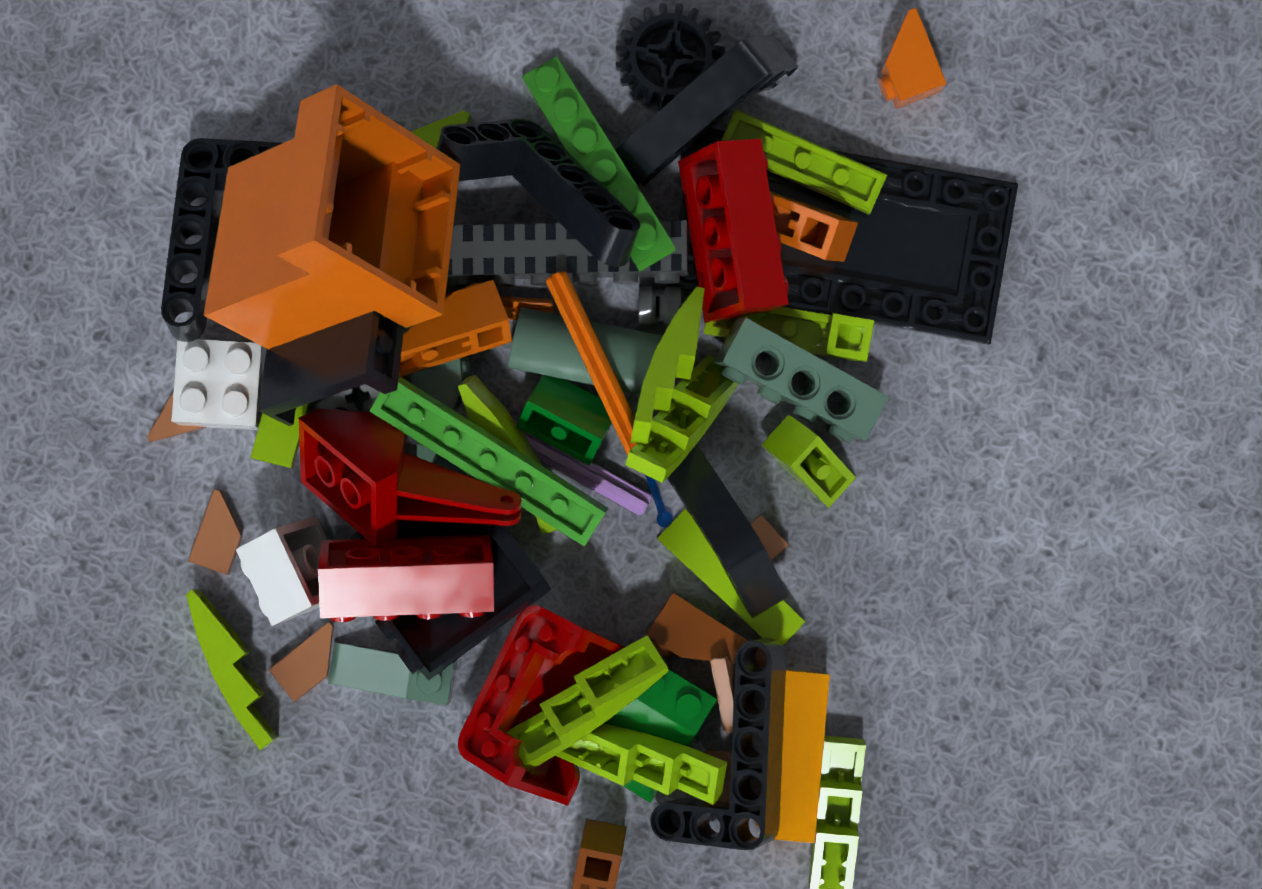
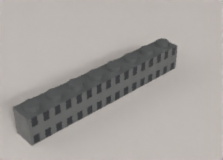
M687 220L660 221L673 242L676 251L640 272L631 257L628 263L621 267H614L600 262L560 223L453 225L447 277L448 286L466 287L473 284V280H494L496 287L514 286V279H531V285L547 286L546 279L559 271H566L569 278H572V284L594 285L597 284V278L612 277L614 284L638 283V277H655V283H679L680 276H689V228Z

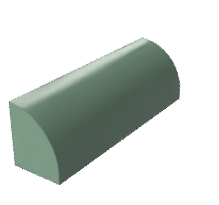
M521 307L512 341L508 368L594 385L562 316ZM590 321L622 391L640 394L644 378L662 335Z

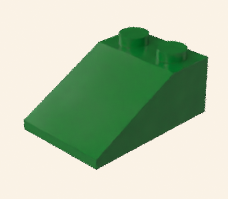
M668 667L669 671L605 723L689 746L717 701V698ZM631 780L623 786L649 803L652 802L658 793L657 790L635 780Z

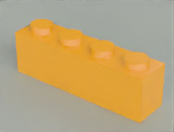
M786 669L780 825L778 835L774 840L815 843L830 674ZM755 821V827H759L758 823Z

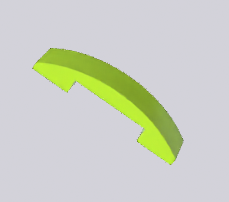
M785 307L736 317H746L815 356L867 362L875 322L870 319L834 313L833 315ZM736 318L705 323L704 334L726 339Z
M686 509L657 538L659 542L762 638L775 639L784 646L805 623L784 600L752 619L732 586L718 557Z

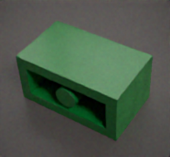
M543 375L527 400L516 427L590 466L606 438L612 422L601 398L564 379Z

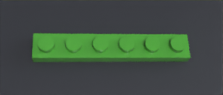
M558 57L550 59L521 76L564 149L639 220L640 229L630 255L639 272L675 252L676 249L673 242Z
M400 376L398 378L397 390L387 394L380 392L370 409L371 413L479 481L518 493L522 499V508L584 547L609 509Z

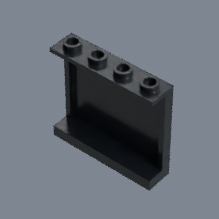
M372 311L282 345L266 349L258 411L288 426L294 425L297 407L364 384L383 394L396 391L404 327L382 314Z
M443 457L436 461L440 466L467 476L464 470ZM400 520L396 538L490 535L493 557L494 612H485L484 615L473 618L463 617L459 613L442 614L435 619H422L416 615H399L394 620L375 621L389 642L397 638L404 650L398 653V655L412 674L419 670L428 680L432 679L552 590L506 526ZM356 532L348 539L366 538L362 536L359 532Z

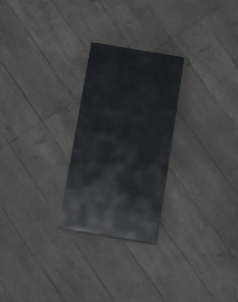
M711 128L692 145L691 154L717 141H721L725 131ZM831 150L887 174L871 213L866 214L767 171L771 192L858 222L844 262L824 260L781 243L780 255L783 273L788 282L787 297L789 303L782 307L833 315L834 313L875 321V325L986 345L991 344L1018 183ZM683 195L679 220H687L688 224ZM689 231V276H680L679 283H670L667 286H681V290L693 292L699 286Z

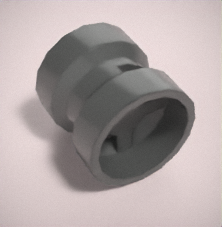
M639 285V326L651 327L654 323H664L668 327L674 315L681 307V286H667L664 290H656L652 285ZM656 296H660L659 316H655Z

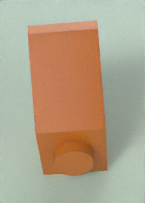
M917 8L908 10L881 73L883 77L878 78L879 87L886 101L892 100L896 109L937 94L947 84Z

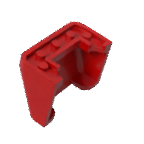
M538 605L528 606L517 617L458 738L460 755L505 785L568 806L580 780L578 766L560 757L553 756L527 772L519 757L522 741L508 732L515 726L542 712L541 703L575 685V675L620 651L625 646Z

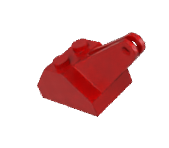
M319 408L298 418L301 483L376 548L397 537L400 520L511 526L518 523L521 519L522 499L518 493L487 484L404 452L406 445L404 433L371 412Z

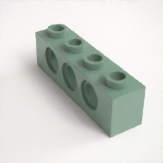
M746 317L736 318L714 360V363L724 368L721 374L740 385H743L746 380L760 387L757 392L759 396L777 405L780 404L781 400H784L795 406L794 415L812 424H815L817 419L831 426L828 431L829 434L849 444L853 438L856 440H867L889 398L884 393ZM761 352L767 353L772 361L771 369L765 375L760 374L755 367L756 357ZM800 371L807 379V386L804 392L798 395L792 389L791 380L794 374ZM834 391L838 392L842 398V406L835 414L831 413L827 407V399Z

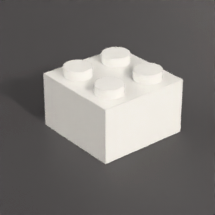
M202 339L182 342L177 340L171 421L178 425L258 430L262 413L258 411L267 348L251 342Z
M317 516L275 528L236 549L241 560V568L250 579L259 598L260 609L268 617L272 626L320 607L318 582L321 540L328 539Z

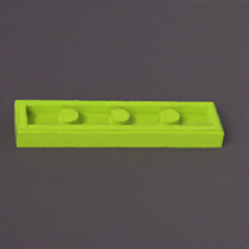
M735 109L721 141L761 138L763 152L766 154L768 161L767 171L866 214L871 213L887 174Z

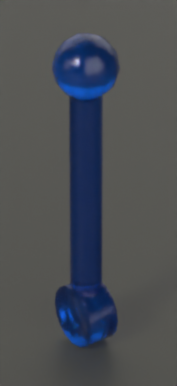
M645 475L658 511L657 523L663 528L669 527L673 522V517L665 509L655 479Z

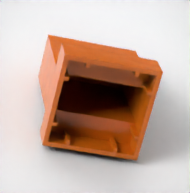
M338 84L301 100L295 138L228 167L204 316L267 349L372 311L382 314L405 328L442 316L444 312L460 164Z

